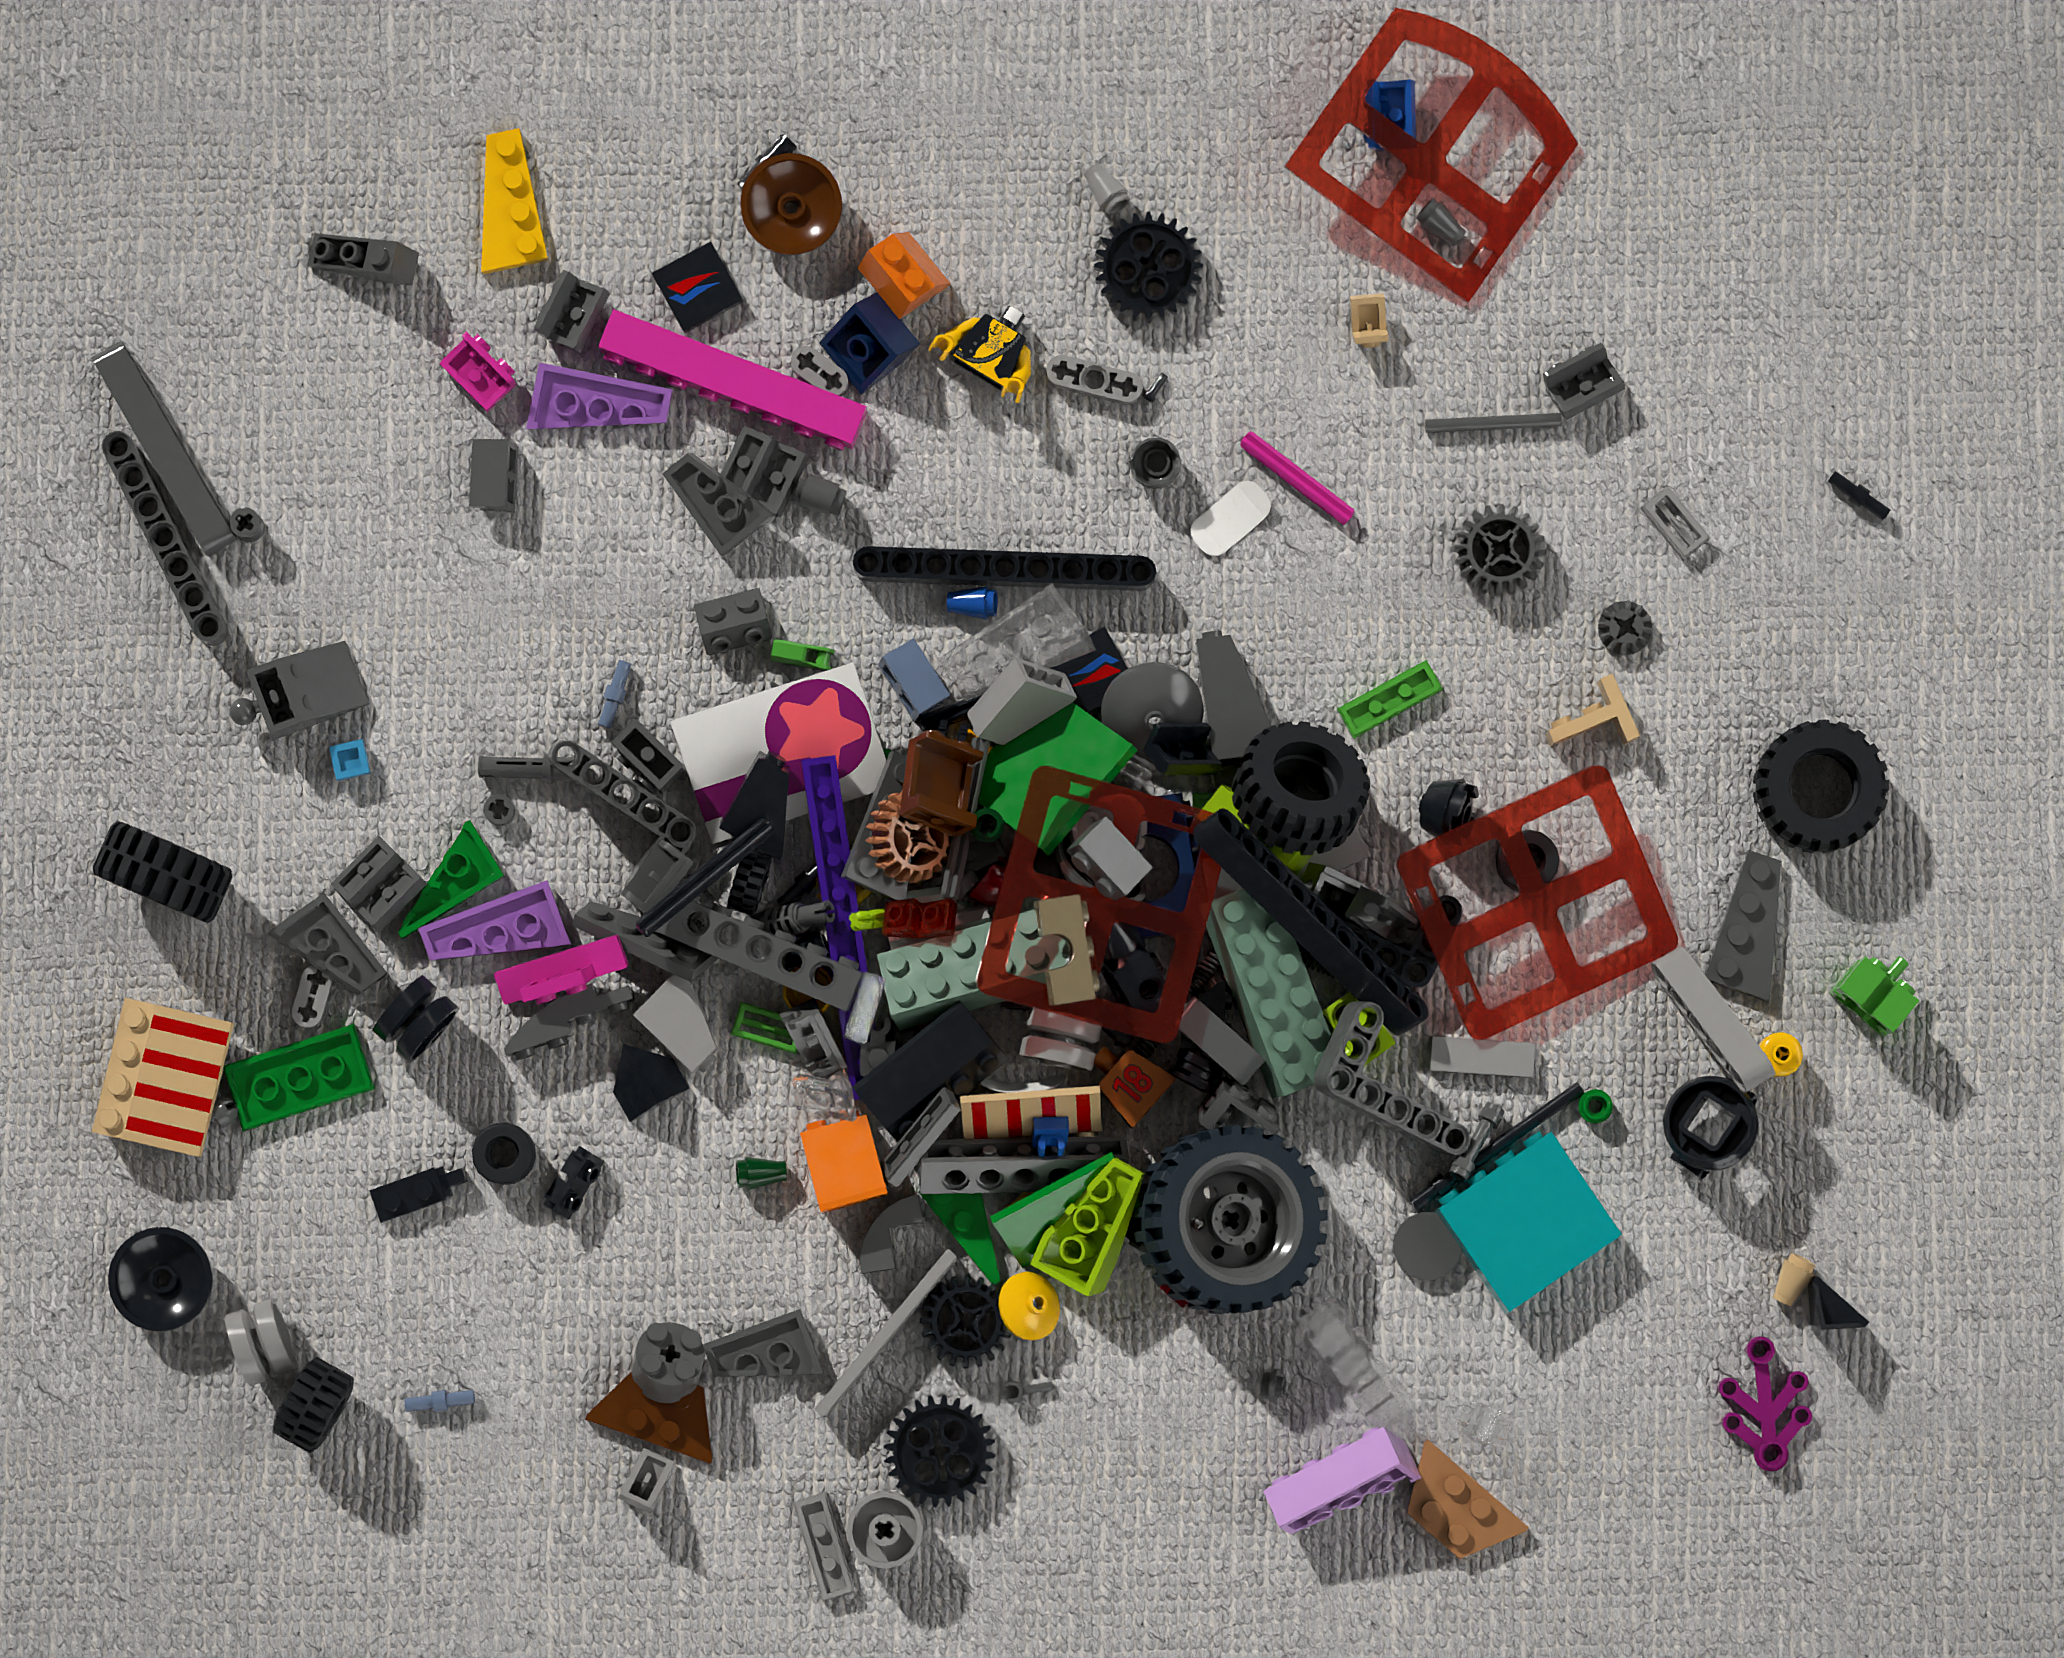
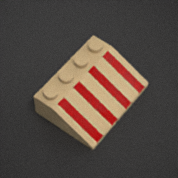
M125 998L92 1132L202 1157L234 1023Z
M1100 1086L960 1096L964 1139L1031 1137L1033 1117H1068V1134H1074V1137H1095V1132L1102 1131Z

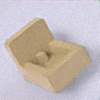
M1384 294L1350 296L1351 329L1354 343L1361 344V347L1372 348L1380 346L1381 342L1389 341L1386 329Z

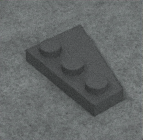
M687 453L662 473L721 556L728 554L776 515L693 453Z
M325 893L272 928L268 935L358 996L383 979L387 974Z

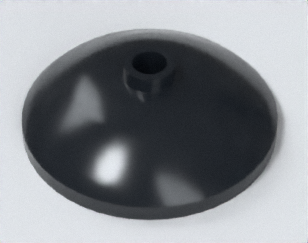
M167 1227L145 1229L129 1237L116 1251L108 1273L109 1292L117 1310L130 1323L150 1331H169L191 1322L200 1314L208 1302L213 1285L212 1266L203 1247L185 1232ZM162 1273H167L170 1276V1282L166 1286H162L159 1283V1277Z

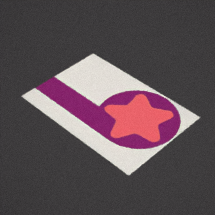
M853 662L670 721L712 844L734 837L719 829L720 820L759 751L765 754L768 751L777 753L786 760L785 764L790 767L786 820L808 814L801 760L836 755L842 802L874 793L886 763V758Z

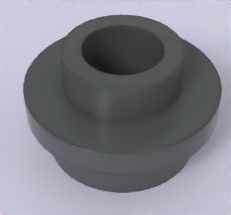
M1274 1368L1272 1372L1264 1371L1261 1398L1269 1399L1270 1403L1276 1404L1278 1398L1285 1395L1286 1377L1281 1376L1280 1369Z

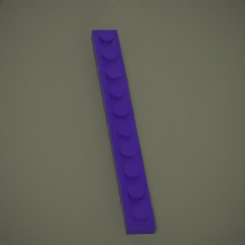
M836 755L801 760L821 901L828 900L834 906V910L825 912L827 914L835 913L834 921L825 923L829 955L831 959L839 961L840 956L858 962L860 963L858 970L865 972L850 1011L837 1008L847 1065L850 1097L853 1101L861 1098L852 1087L865 1077L860 1076V1041H870V1035L864 1029L865 1018L871 1017V1027L875 1031L876 1025L862 931H854L850 927L851 921L849 916L859 911L855 884L841 878L850 855Z

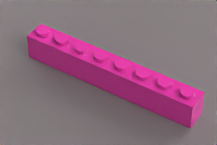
M615 309L612 310L598 345L600 352L605 354L603 359L619 366H622L624 362L636 366V372L650 378H654L655 374L668 378L666 383L675 388L685 390L689 386L699 390L698 395L712 402H717L718 398L731 403L730 408L743 414H749L750 410L761 414V419L769 424L780 427L781 423L793 426L794 433L812 439L814 434L826 439L824 444L840 451H843L845 447L853 449L867 415V406Z

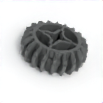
M1499 504L1496 515H1494L1490 505L1484 508L1485 518L1478 511H1475L1472 514V518L1476 524L1468 520L1462 523L1463 528L1469 533L1457 532L1456 538L1465 544H1457L1453 548L1454 552L1464 554V556L1455 560V565L1467 564V568L1460 573L1461 577L1465 578L1472 573L1474 578L1469 584L1472 588L1479 581L1485 583L1481 591L1483 594H1487L1490 585L1495 586L1494 594L1496 597L1501 596L1502 586H1506L1509 595L1515 593L1514 583L1524 590L1528 586L1524 576L1532 581H1535L1537 578L1536 572L1531 567L1542 569L1544 565L1541 560L1535 558L1546 554V549L1535 546L1545 540L1544 535L1533 537L1532 533L1539 528L1538 523H1533L1527 527L1525 523L1530 515L1525 513L1521 520L1515 517L1518 512V508L1515 506L1511 509L1509 515L1505 514L1504 504ZM1496 524L1511 527L1502 536H1495L1490 532L1486 533L1482 530L1487 526ZM1519 534L1522 536L1527 548L1525 563L1519 559L1520 556L1513 548V542ZM1474 537L1481 542L1480 546L1486 551V559L1480 567L1473 556L1472 544ZM1510 538L1505 550L1508 556L1501 554L1499 557L1496 556L1493 562L1490 563L1489 561L1493 557L1495 550L1491 546L1498 547ZM1497 565H1505L1510 569L1513 567L1518 571L1509 576L1489 574L1492 568Z

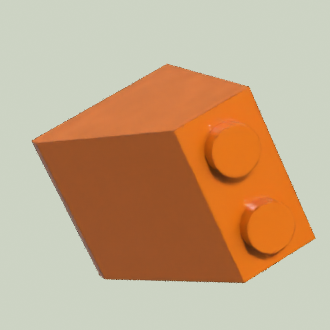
M859 1110L839 1115L840 1122L827 1125L825 1119L806 1124L807 1131L800 1133L819 1209L823 1214L889 1195L867 1114L860 1116Z

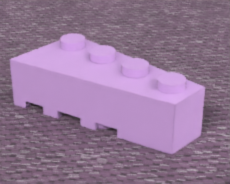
M1375 1427L1363 1433L1362 1438L1352 1444L1345 1443L1337 1446L1332 1450V1454L1324 1459H1315L1305 1463L1301 1471L1291 1476L1284 1475L1275 1479L1272 1482V1486L1263 1490L1279 1528L1292 1534L1332 1517V1509L1336 1507L1338 1509H1351L1362 1504L1361 1501L1364 1495L1378 1492L1383 1495L1393 1491L1394 1487L1392 1484L1408 1477L1410 1483L1422 1477L1406 1442L1385 1427Z

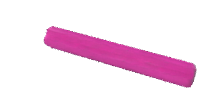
M1249 431L1243 437L1240 443L1241 448L1343 525L1349 522L1355 512L1351 506L1254 432Z

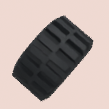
M319 1357L311 1360L300 1372L284 1398L274 1420L273 1433L308 1453L315 1451L324 1442L341 1415L352 1393L354 1377Z

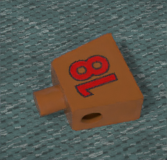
M1104 1046L1095 1056L1093 1063L1105 1074V1077L1097 1086H1100V1091L1132 1129L1176 1080L1173 1075L1131 1049H1128L1118 1059Z

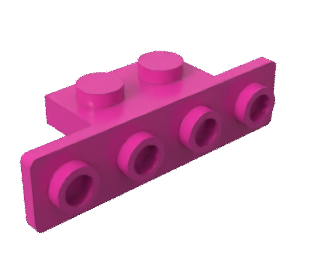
M613 935L499 970L494 973V977L504 1004L523 1000L524 1003L535 999L538 1005L555 999V993L566 990L567 995L586 990L587 982L598 976L628 967V961L619 936Z

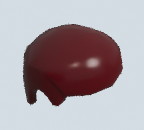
M998 857L1000 861L988 869L980 882H976L974 888L967 892V896L980 904L992 907L1009 897L1015 887L1016 869L1013 863L1004 857Z

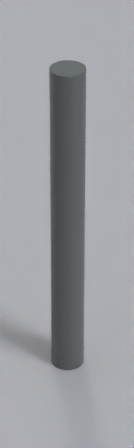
M1561 413L1425 419L1426 433L1562 426Z

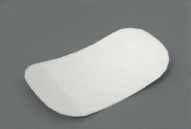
M1249 480L1242 481L1193 522L1190 530L1191 536L1206 554L1219 556L1235 545L1266 518L1271 508L1270 499L1255 482Z
M1065 1074L1029 1083H1006L985 1079L981 1084L989 1089L1006 1093L1037 1091L1058 1086L1066 1080L1067 1076Z

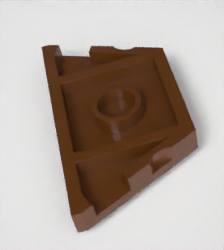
M630 1372L586 1415L585 1420L695 1459L712 1463L713 1454L709 1434L705 1388L697 1385L691 1394L689 1393L677 1402L660 1403L647 1398L642 1393V1389L634 1382Z

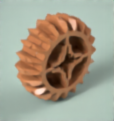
M902 792L892 793L888 795V800L878 802L880 811L870 813L875 822L865 826L872 831V837L865 840L873 844V849L868 855L878 857L874 866L884 869L883 875L894 877L898 882L909 881V883H918L921 880H928L932 878V873H938L942 870L940 862L947 861L946 849H950L951 843L948 842V836L951 835L907 818L903 822L899 821ZM917 851L922 852L916 861L911 864L908 863L910 856H914Z

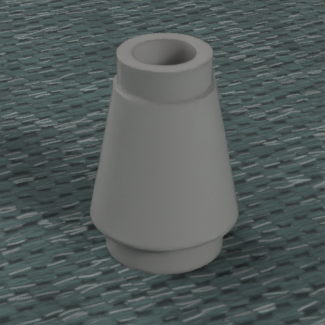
M1101 164L1093 165L1085 172L1084 177L1087 179L1101 211H1105L1108 215H1114L1127 206L1130 198L1127 196L1128 190L1104 169Z

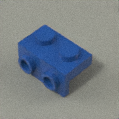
M1411 79L1383 82L1367 80L1366 89L1362 92V103L1364 109H1367V123L1363 125V138L1365 143H1368V148L1375 151L1416 149L1415 81Z

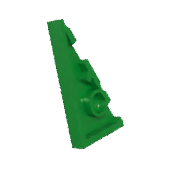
M471 820L464 823L463 829L451 848L445 853L443 861L435 869L411 912L409 911L403 920L402 926L398 931L401 939H405L418 931V928L431 923L505 877Z
M920 1194L991 1284L994 1283L996 1285L1000 1282L982 1194Z

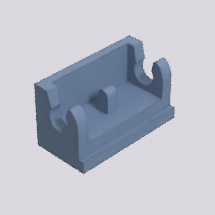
M914 638L884 655L878 663L879 668L913 721L918 720L921 715L934 710L950 697L948 690Z

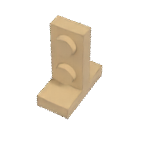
M1613 674L1605 676L1597 682L1606 704L1605 707H1602L1601 702L1584 708L1582 710L1584 716L1571 721L1568 715L1550 723L1552 729L1548 730L1545 734L1550 747L1610 721L1614 722L1624 745L1640 737Z

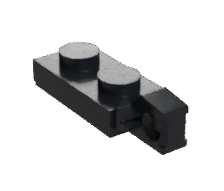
M444 1166L438 1168L433 1167L369 1191L379 1221L384 1223L446 1201L448 1197L453 1196L452 1187L466 1183L468 1180L464 1169L460 1168L446 1173Z

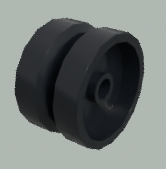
M423 975L415 979L398 995L380 1016L372 1030L386 1043L392 1042L401 1036L396 1044L395 1051L408 1063L416 1060L442 1035L460 1009L447 996L439 997L431 1003L435 997L437 987Z

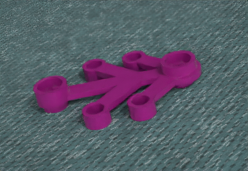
M1758 1336L1750 1339L1745 1348L1746 1356L1754 1363L1758 1402L1740 1389L1739 1383L1733 1378L1722 1379L1718 1383L1717 1389L1723 1398L1732 1399L1760 1422L1762 1437L1744 1425L1743 1418L1734 1412H1729L1723 1416L1721 1420L1722 1428L1728 1433H1735L1754 1449V1460L1761 1469L1773 1472L1780 1470L1787 1463L1789 1457L1787 1445L1802 1426H1807L1811 1422L1812 1412L1806 1406L1794 1407L1790 1412V1421L1776 1436V1419L1796 1394L1807 1388L1808 1377L1801 1371L1789 1373L1786 1378V1385L1772 1401L1768 1362L1774 1357L1775 1347L1770 1339ZM1758 1343L1762 1344L1765 1348V1353L1761 1357H1757L1753 1353V1348ZM1795 1375H1800L1803 1379V1384L1800 1388H1795L1791 1384V1379ZM1728 1381L1732 1382L1735 1387L1731 1395L1723 1392V1385ZM1800 1409L1807 1413V1419L1802 1423L1795 1419V1414ZM1731 1416H1735L1738 1419V1426L1733 1430L1729 1429L1726 1424L1727 1419ZM1769 1447L1774 1448L1777 1453L1776 1458L1772 1461L1765 1458V1450Z

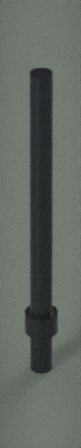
M1576 1082L1483 1147L1473 1162L1475 1170L1583 1095L1585 1092L1579 1083ZM1449 1172L1444 1176L1440 1173L1429 1181L1431 1185L1409 1199L1414 1209L1418 1211L1436 1197L1442 1198L1452 1191L1451 1187L1459 1181L1454 1179Z

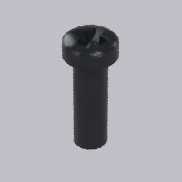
M1160 373L1148 392L1144 391L1142 396L1147 401L1153 403L1156 399L1154 396L1168 377L1164 373Z

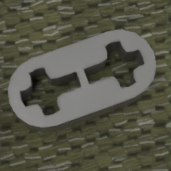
M809 346L800 347L793 352L791 367L797 377L805 383L836 395L843 396L846 394L849 383L848 377L839 366ZM809 355L813 356L812 364L819 370L814 372L808 367L804 368V370L799 369L800 361L798 358L803 357L806 359ZM824 373L832 379L836 375L840 376L839 384L841 388L833 387L831 390H827V381L821 375Z
M314 965L304 970L292 1008L294 1021L299 1026L308 1029L315 1028L322 1023L334 986V979L322 972V977L326 978L327 982L325 985L321 984L318 986L316 995L312 994L314 983L309 981L310 975H317L319 970ZM310 998H313L315 1000L312 1008L317 1012L316 1018H310L307 1023L304 1022V1016L300 1014V1009L307 1008Z

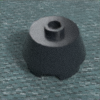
M1465 779L1433 781L1419 803L1420 827L1444 845L1449 843L1460 845V837L1468 838L1476 818V813H1472V798L1477 799L1479 797L1477 786L1467 784Z

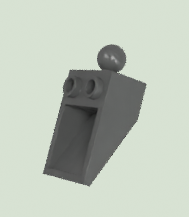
M345 641L278 658L246 670L256 700L251 701L247 698L235 700L230 706L229 714L236 724L248 725L255 720L258 713L262 712L272 740H276L367 706L369 702ZM275 682L277 690H271L269 693L266 692V684ZM286 713L289 715V720L281 723L277 722V717L280 714Z

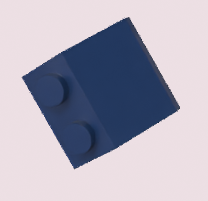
M877 292L855 303L819 342L837 366L846 373L849 381L860 394L865 393L902 364L920 345L901 319H898Z

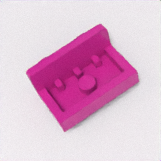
M465 332L461 336L463 340L439 364L488 413L517 385L512 378L515 371L502 358L496 361L488 353L491 347L481 336L476 334L472 337L468 332Z

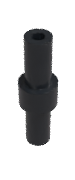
M1837 471L1827 481L1849 497L1848 501L1858 508L1863 506L1881 520H1884L1891 511L1887 506L1869 495L1870 490L1861 484L1855 485Z
M816 863L807 872L803 870L794 879L796 882L776 900L780 905L794 903L805 892L809 894L818 885L816 883L818 880Z

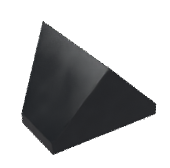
M623 1044L613 1093L629 1122L636 1120L690 1089L673 1058Z
M1814 1276L1808 1283L1811 1330L1861 1328L1868 1325L1869 1321L1818 1276Z

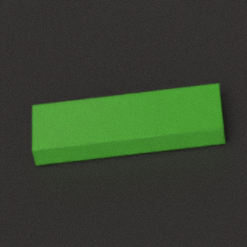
M1425 660L1337 708V712L1352 739H1355L1436 695L1443 688L1428 661Z

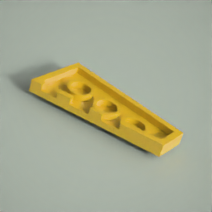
M520 128L486 135L481 273L484 275L548 261Z

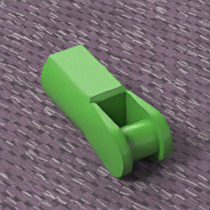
M775 638L771 652V661L827 671L832 669L829 666L830 656L834 655L835 650ZM808 651L817 652L815 663L806 662Z

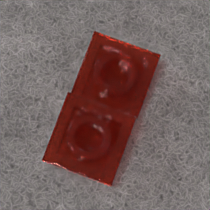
M915 898L886 902L882 934L887 937L897 938L953 936L958 904L952 899L921 903Z

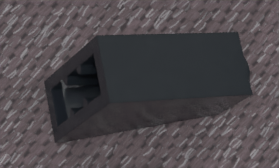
M759 751L721 818L719 829L737 838L760 818H765L774 828V833L759 845L757 849L780 861L784 849L790 767L785 764L786 760L777 753L768 751L765 754Z

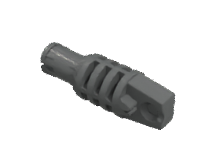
M827 900L807 906L796 902L771 907L748 917L764 923L765 925L762 930L775 935L777 929L792 935L805 932L811 925L833 922L835 913H825L826 911L834 910L833 904Z

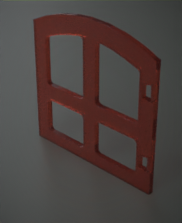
M1394 8L1288 159L1284 168L1468 303L1576 149L1578 142L1564 118L1547 95L1522 69L1504 54L1480 38L1453 24L1426 14ZM1403 41L1421 45L1445 54L1471 67L1473 71L1471 78L1425 143L1417 141L1370 106L1365 100V95ZM1493 88L1500 89L1518 108L1544 145L1543 150L1506 203L1499 202L1446 161L1447 154ZM1345 124H1351L1401 161L1406 167L1405 173L1380 208L1373 207L1320 167L1321 158ZM1542 162L1546 166L1551 167V169L1539 184L1537 180L1532 178V175ZM1427 184L1433 185L1486 226L1485 234L1461 268L1454 267L1401 226V220ZM1482 247L1491 251L1492 254L1483 267L1480 268L1473 260Z

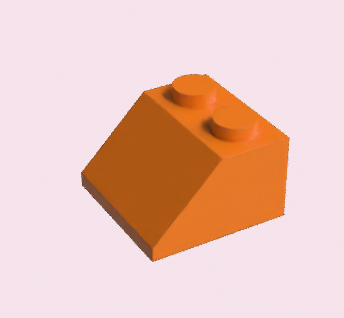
M909 232L893 233L869 249L857 267L899 320L951 284Z

